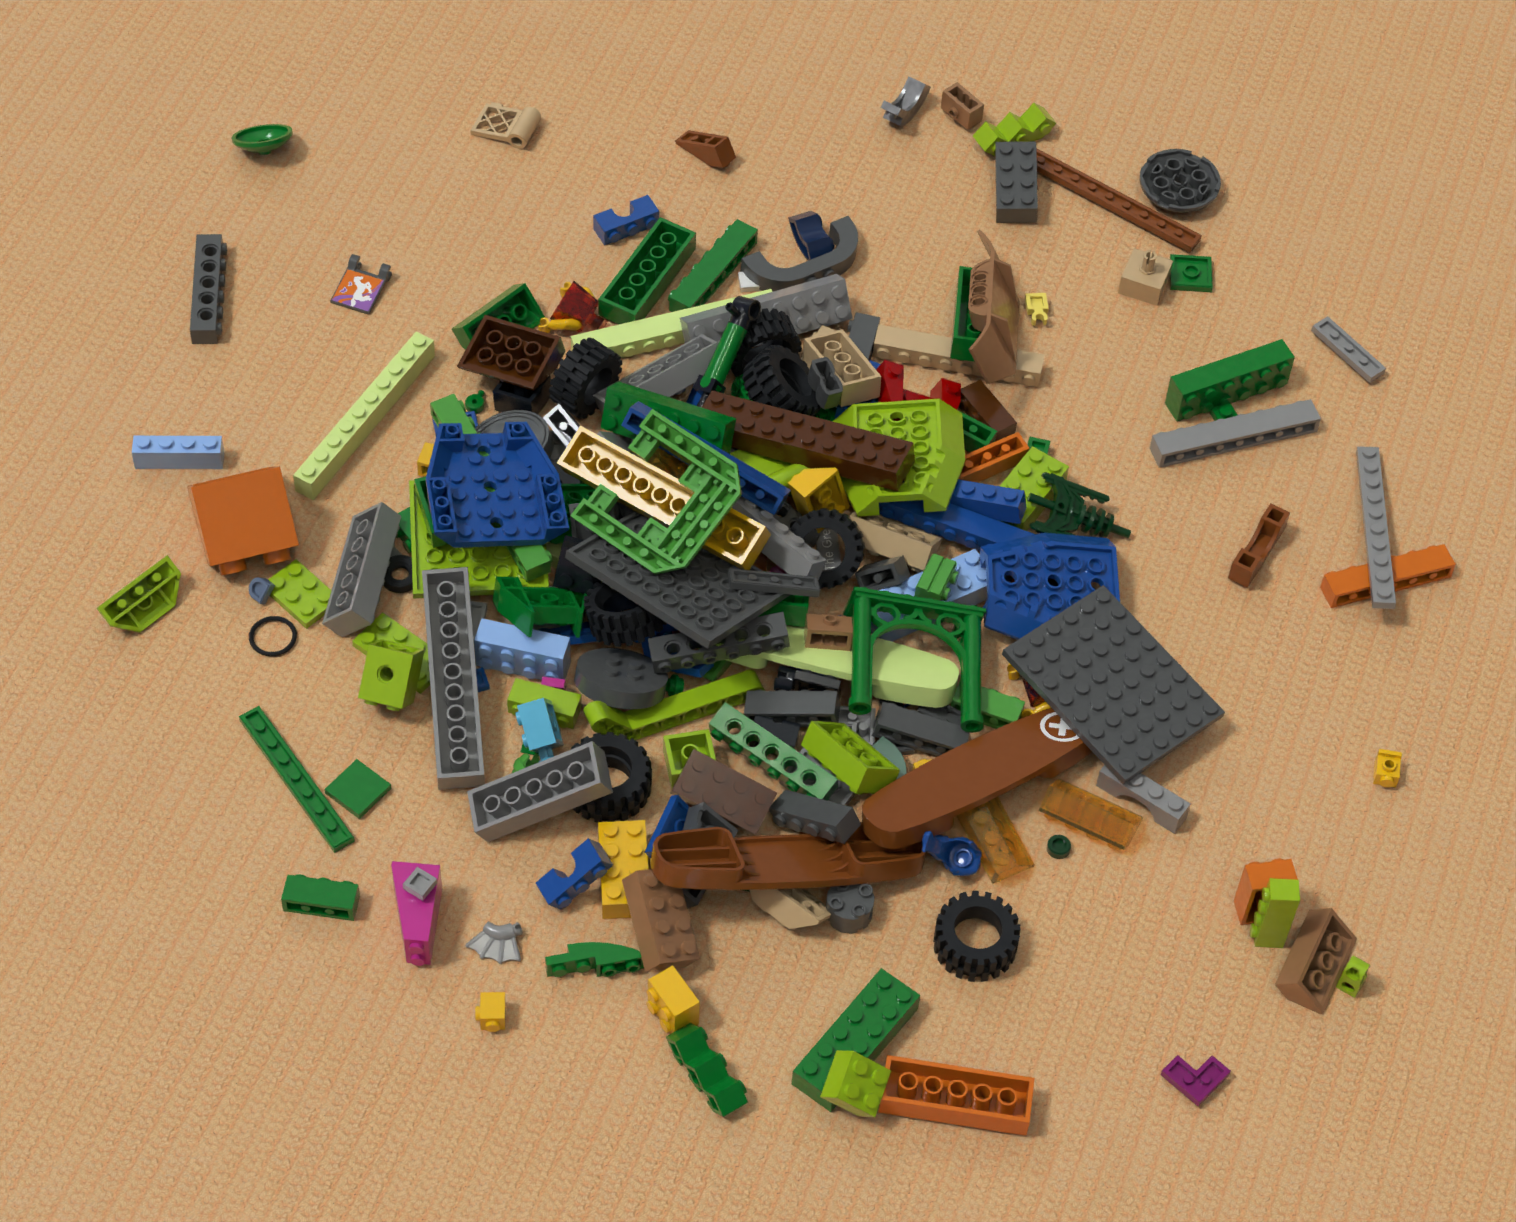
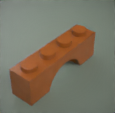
M1270 503L1261 517L1250 542L1245 549L1241 548L1232 562L1228 579L1246 588L1249 587L1284 532L1290 512Z

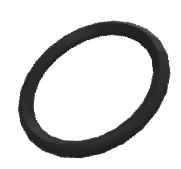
M269 616L260 619L252 626L249 632L250 645L257 653L265 656H278L288 652L294 646L297 639V631L293 623L280 616ZM275 620L286 623L292 631V639L284 649L268 652L260 649L255 644L254 633L258 626L267 621Z

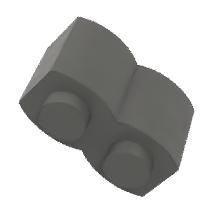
M827 357L812 360L807 378L810 387L816 392L817 403L822 409L837 407L843 392V385L835 375L833 363Z

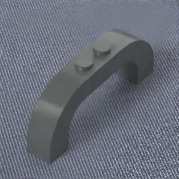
M849 216L843 217L830 223L829 236L836 245L833 251L790 268L773 266L758 251L741 259L740 272H743L752 282L759 285L760 290L772 289V292L834 274L841 275L852 266L855 260L858 245L857 228Z

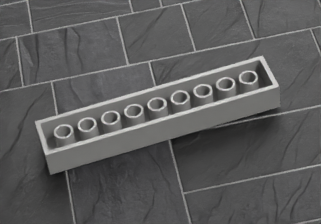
M468 567L422 570L438 790L479 787L485 784Z

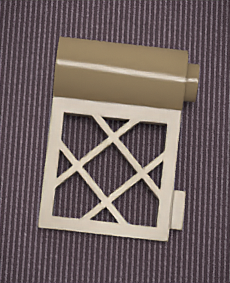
M486 103L470 130L471 135L506 141L514 148L523 149L539 124L541 114L534 107L518 110L503 107V104ZM489 111L497 113L496 115L487 117ZM507 116H515L513 119H510L508 121L505 120V117ZM500 119L503 122L495 126L492 125V122ZM487 124L490 127L484 130L479 129L481 126ZM507 128L505 134L496 132L498 130Z

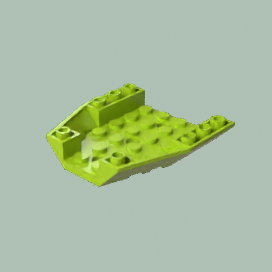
M941 399L852 404L832 421L914 442L915 462L898 491L841 477L845 493L857 516L880 515L879 503L923 500L924 512L947 510L965 464L963 418L961 412ZM895 418L902 419L900 421H893Z

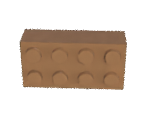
M652 869L638 870L622 879L645 972L665 970L672 965L675 969L684 968L699 960L700 955L682 888L664 885L657 880Z

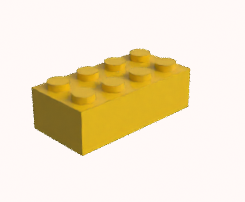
M645 820L598 822V842L602 845L613 863V866L607 870V873L600 878L602 919L631 918L622 879L635 871L648 870V855L645 853L647 848Z

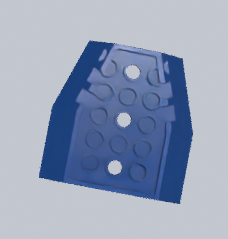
M505 422L503 433L463 434L461 423L439 424L425 479L434 535L454 548L543 545L569 530L559 473L527 422ZM484 451L489 455L481 456L478 452ZM485 487H492V488L495 489V491H494V492H488V491H487L486 489H484V488H485ZM491 523H499L502 527L494 528Z
M1040 533L980 547L981 568H986L987 601L983 608H986V613L983 619L984 627L1019 640L1095 591L1096 589L1091 585L1092 582H1096L1100 586L1104 585L1120 602L1116 546L1108 538ZM1004 576H1012L1015 582L1010 583L1006 581ZM1048 579H1054L1058 586L1050 585Z

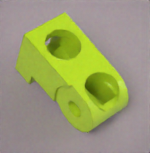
M1353 955L1346 965L1336 988L1355 998L1367 979L1370 964ZM1344 982L1349 983L1350 985H1352L1354 989L1349 988L1348 986H1346V985L1344 984Z

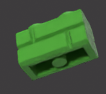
M935 553L932 554L916 585L914 596L947 601L951 592L949 586L950 584L955 585L959 576V572L956 571V561L948 558L944 559L943 556Z

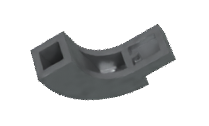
M908 76L897 99L892 103L883 101L880 107L886 110L883 118L899 126L906 125L921 108L931 87Z

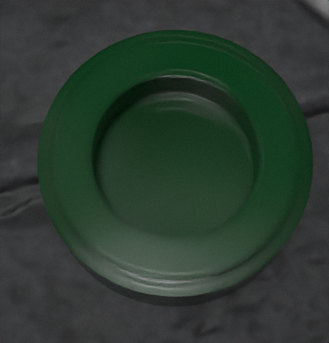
M1054 835L1048 840L1047 852L1051 857L1063 859L1069 855L1071 843L1067 837Z

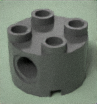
M865 883L832 886L829 889L826 909L831 913L828 920L834 929L842 933L853 934L862 928L864 930L868 927L872 920L875 898L872 886Z

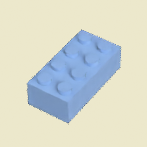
M483 618L480 621L474 639L476 666L502 671L506 674L521 675L528 679L542 680V676L566 679L571 663L570 637L534 629L532 637H528L515 625Z

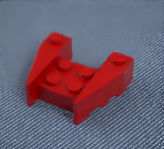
M884 360L876 369L881 375L878 402L941 399L956 410L958 409L961 402L960 383L941 378L932 388L930 397L903 389L904 365ZM895 418V419H893V421H900V420H902V419H900V418Z

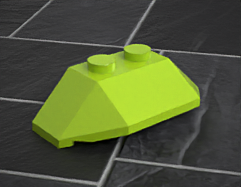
M167 555L96 609L110 627L140 633L176 605L181 572Z

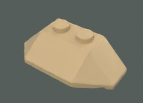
M804 888L750 890L752 901L762 911L769 913L778 920L779 924L788 929L817 925L831 916V913L827 911L824 904Z

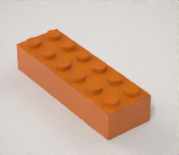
M887 1055L885 1068L891 1070L879 1105L878 1113L1027 1136L1035 1078Z

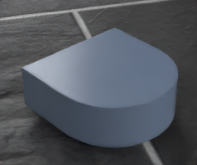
M254 578L249 584V594L258 603L266 604L275 585L266 578Z

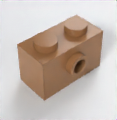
M956 82L942 92L941 109L966 130L982 122L984 104L962 85Z
M806 614L804 628L805 648L850 651L853 637L852 617L835 616L832 614Z

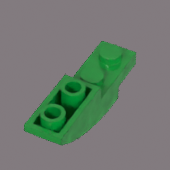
M583 942L567 944V953L545 957L547 977H561L573 972L584 973L590 969H595L597 977H610L616 973H633L644 969L640 951L611 943Z

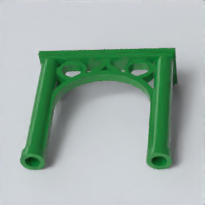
M854 586L843 611V615L852 617L853 626L849 711L856 715H865L872 710L874 642L881 635L892 630L917 629L939 637L956 653L961 667V729L969 733L981 731L984 728V717L981 715V621L986 613V608ZM877 612L890 613L894 620L886 622L877 615ZM901 614H906L903 619H900ZM871 621H872V623H873L875 626L878 627V628L873 632L872 635H871ZM947 622L954 624L952 632H948L947 630H945L941 626V623Z

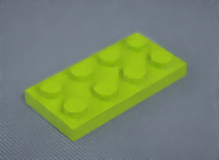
M383 612L370 626H367L352 640L353 647L366 656L369 644L380 639L424 649L425 652L416 691L421 694L430 686L427 643Z

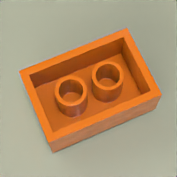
M1278 858L1270 862H1251L1244 866L1233 900L1240 925L1254 923L1255 911H1258L1259 899L1262 900L1263 887H1267L1269 878L1298 880L1292 859L1283 860Z

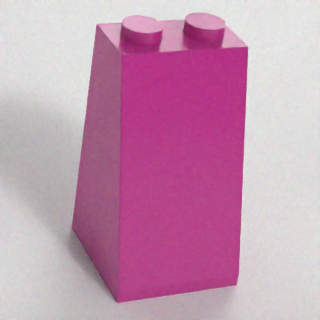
M392 861L393 884L406 963L416 966L431 965L442 894L440 865ZM417 867L437 878L436 886L423 901L403 889V883Z

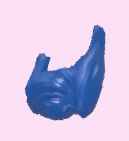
M931 831L924 833L922 852H928L936 860L941 861L944 867L952 872L953 875L970 876L978 871L982 852L973 841L965 837L933 836Z

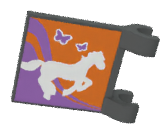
M352 254L348 267L330 302L369 315L385 283L392 276V272L389 271L391 266L383 263L379 274L375 275L360 270L362 265L359 262L360 256Z

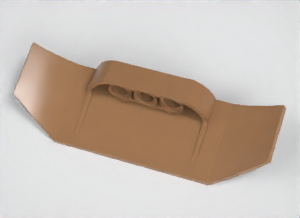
M978 230L977 233L990 259L978 263L971 270L968 309L972 326L982 333L969 348V351L986 384H990L1016 373L1020 299L1016 293L1011 264L999 259L991 241L981 230Z

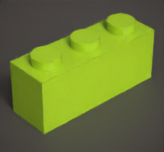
M515 678L507 699L508 713L516 716V712H518L517 705L546 698L552 701L559 727L574 729L582 708L581 694Z

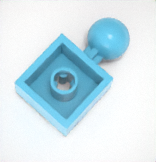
M541 698L517 705L516 719L519 726L522 725L525 734H522V740L525 748L529 747V751L539 753V762L554 757L552 749L563 746L564 743L552 701Z

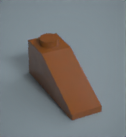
M688 130L675 140L678 146L709 166L725 168L736 158L727 136Z

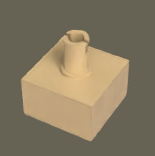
M1134 248L1121 276L1118 293L1157 306L1170 278L1173 261L1157 256L1155 251L1150 254L1151 250L1144 252Z

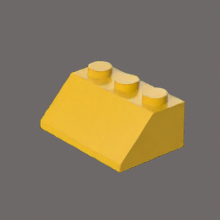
M835 467L804 469L799 474L794 475L788 482L797 511L802 516L810 511L820 510L821 508L839 510L841 514L850 508L839 471ZM817 528V533H820L824 528Z

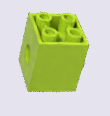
M383 639L369 644L358 698L364 699V703L377 706L378 703L387 705L386 708L393 711H400V709L413 704L425 650Z

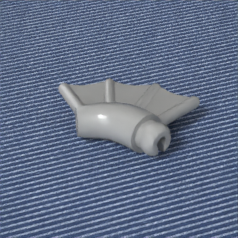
M488 921L484 925L483 931L466 943L465 947L475 950L480 955V959L491 958L499 964L508 960L519 962L521 961L516 936L522 935L523 931L518 922L513 925L509 923L498 926Z

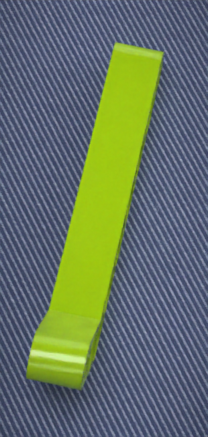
M746 670L669 696L652 707L631 709L623 712L597 700L588 703L584 707L583 712L594 732L601 733V735H605L607 732H614V735L617 736L619 734L626 735L628 740L631 738L638 740L717 713L725 702L732 707L746 702L747 691L764 690V687L754 670Z

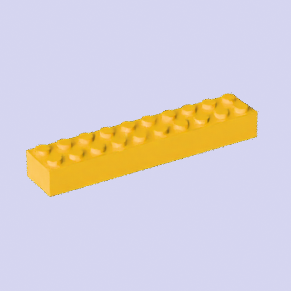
M582 426L579 427L557 462L565 473L594 489L601 483L620 497L618 502L647 518H653L666 528L670 526L694 494L678 482V478ZM731 508L702 548L739 569L750 570L770 538L771 533L766 526Z

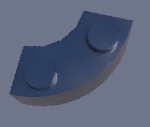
M808 211L788 217L795 241L808 261L833 251V240L824 231L822 219L818 213Z

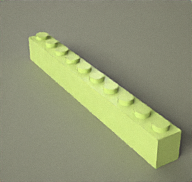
M772 289L742 295V297H756L770 293ZM736 297L572 335L571 351L576 343L580 344L582 339L587 340L589 337L620 355L621 358L683 344L685 341L680 322L681 317L724 306L729 302L732 303Z
M417 331L294 473L293 479L296 492L312 500L317 497L435 357L433 339Z

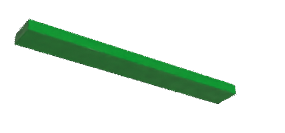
M260 706L240 715L239 720L332 851L335 853L355 842L351 832Z

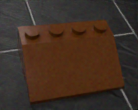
M485 315L457 367L534 391L558 367L566 350L559 336Z

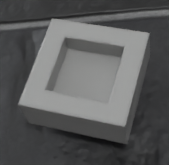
M417 867L403 883V889L423 901L436 886L437 878Z

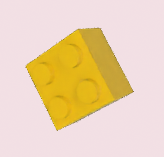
M673 965L648 979V990L646 991L648 1001L646 1004L649 1011L659 1017L660 1025L666 1033L669 1032L671 1034L689 1023L696 1026L699 1025L700 1002Z

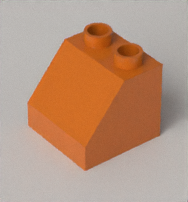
M280 466L266 467L187 486L207 563L209 566L219 565L221 575L247 570L245 558L260 554L263 555L265 565L291 559L289 548L298 546L299 543Z

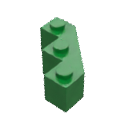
M689 1023L666 1036L675 1059L680 1066L684 1064L689 1072L688 1077L699 1092L703 1091L709 1099L707 1104L713 1112L724 1117L748 1103L745 1096L747 1090L741 1080H736L728 1075L725 1068L727 1062L724 1056L709 1049L706 1042L708 1036L702 1027Z

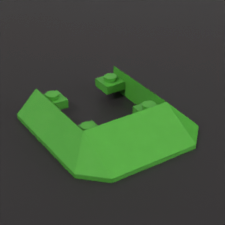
M651 409L639 425L641 431L629 445L628 449L648 462L658 447L662 446L690 466L678 480L682 486L694 493L668 528L650 517L639 533L636 534L608 515L620 497L600 483L588 500L583 498L570 516L656 575L687 568L742 494L739 469L735 462L654 409Z

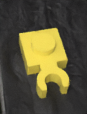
M1026 293L1025 305L1027 315H1032L1031 324L1035 326L1036 320L1040 319L1043 321V325H1046L1049 310L1046 293Z

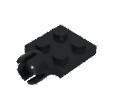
M784 665L779 666L777 670L778 678L774 680L775 691L831 690L837 691L839 699L841 698V681L834 676H820L810 670L799 671Z

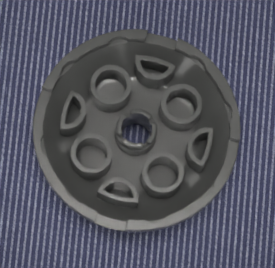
M1168 149L1157 152L1147 159V162L1140 171V185L1147 198L1157 206L1172 212H1194L1207 207L1217 197L1221 185L1219 172L1214 164L1204 156L1200 158L1191 154L1192 151L1184 149Z

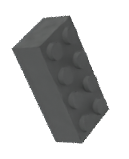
M996 142V223H1037L1036 142Z

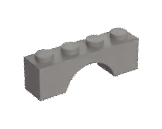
M1105 765L1099 771L1097 787L1115 798L1120 795H1126L1137 799L1149 809L1154 821L1175 834L1187 819L1191 803L1142 773L1123 785Z

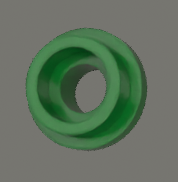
M673 674L668 678L666 692H668L669 696L683 692V678Z

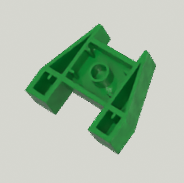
M496 576L493 602L497 611L528 637H532L533 624L544 625L549 623L559 626L570 624L576 638H580L585 616L584 596H587V594L556 587H523L518 577Z

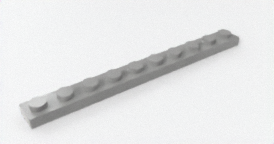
M1357 447L1356 457L1372 608L1395 609L1396 598L1379 447Z

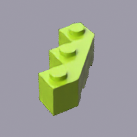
M1033 103L1021 117L1009 112L997 126L985 121L973 134V137L985 152L995 156L996 142H1034L1050 133L1056 122L1044 107Z

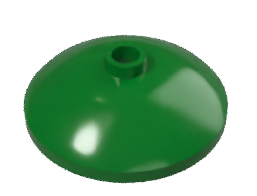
M282 124L258 125L234 133L232 135V143L248 152L267 155L272 150L280 148L289 141L293 131L290 126Z

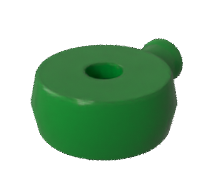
M479 390L477 394L469 395L466 398L465 408L468 412L475 411V414L483 411L485 406L483 396L485 392Z

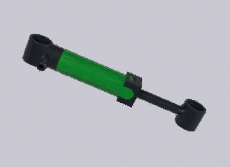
M737 296L732 303L726 304L725 309L732 315L704 376L699 375L693 387L702 395L697 404L698 407L703 406L711 391L725 392L724 381L752 321L757 320L760 316L761 304L758 300Z

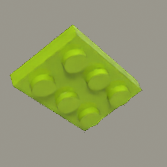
M297 559L268 579L275 585L270 596L306 629L325 615L331 590Z

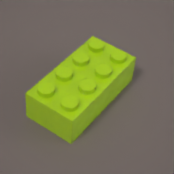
M1032 446L1000 485V487L1025 491L1027 508L1021 524L1001 522L1027 531L1030 528V523L1035 522L1045 509V507L1027 501L1029 494L1033 493L1049 500L1054 498L1052 485L1045 483L1042 473H1053L1067 480L1069 466Z
M811 721L801 743V746L808 751L811 757L818 759L825 769L831 770L838 780L845 782L853 793L859 795L862 793L875 794L883 787L895 781L900 772L899 768L845 723Z

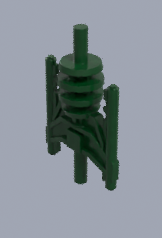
M1042 473L1045 483L1052 485L1053 501L1030 493L1027 501L1050 509L1049 519L1045 523L1037 520L1030 523V529L1035 530L1037 533L1075 535L1069 532H1075L1081 525V531L1087 533L1090 530V535L1096 537L1099 533V537L1107 538L1109 533L1112 532L1129 538L1131 530L1113 524L1114 515L1109 512L1106 515V511L1102 508L1096 512V506L1093 505L1089 506L1086 510L1085 500L1081 497L1088 496L1091 500L1096 499L1099 503L1104 504L1110 500L1108 495L1073 483L1053 473Z

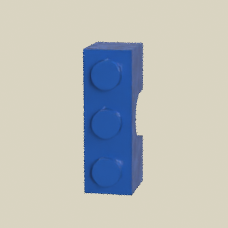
M649 195L630 201L629 216H618L612 208L593 215V229L605 246L651 229L659 219V210Z
M588 838L571 852L575 860V870L569 877L564 872L552 868L536 882L548 905L558 909L567 907L571 904L572 899L578 894L585 892L591 883L597 878L603 877L607 870L613 866V863L599 842Z

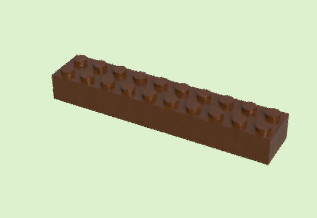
M711 391L702 408L737 418L731 448L792 464H800L811 469L835 467L838 469L841 477L898 491L915 462L914 442L716 391Z

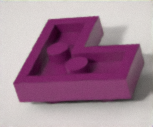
M1177 1055L1161 1071L1160 1075L1195 1105L1199 1106L1230 1075L1231 1070L1212 1055L1196 1071Z

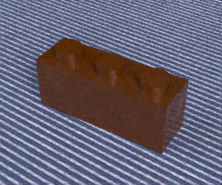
M981 380L961 388L959 408L965 411L968 416L997 430L995 442L1015 433L1017 422Z

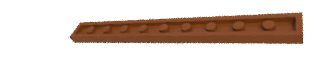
M1036 148L1038 173L1189 253L1201 241V234Z

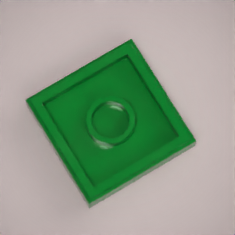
M1170 254L1169 260L1173 261L1170 273V290L1212 293L1211 257Z
M356 759L325 788V794L360 819L392 788L389 782Z

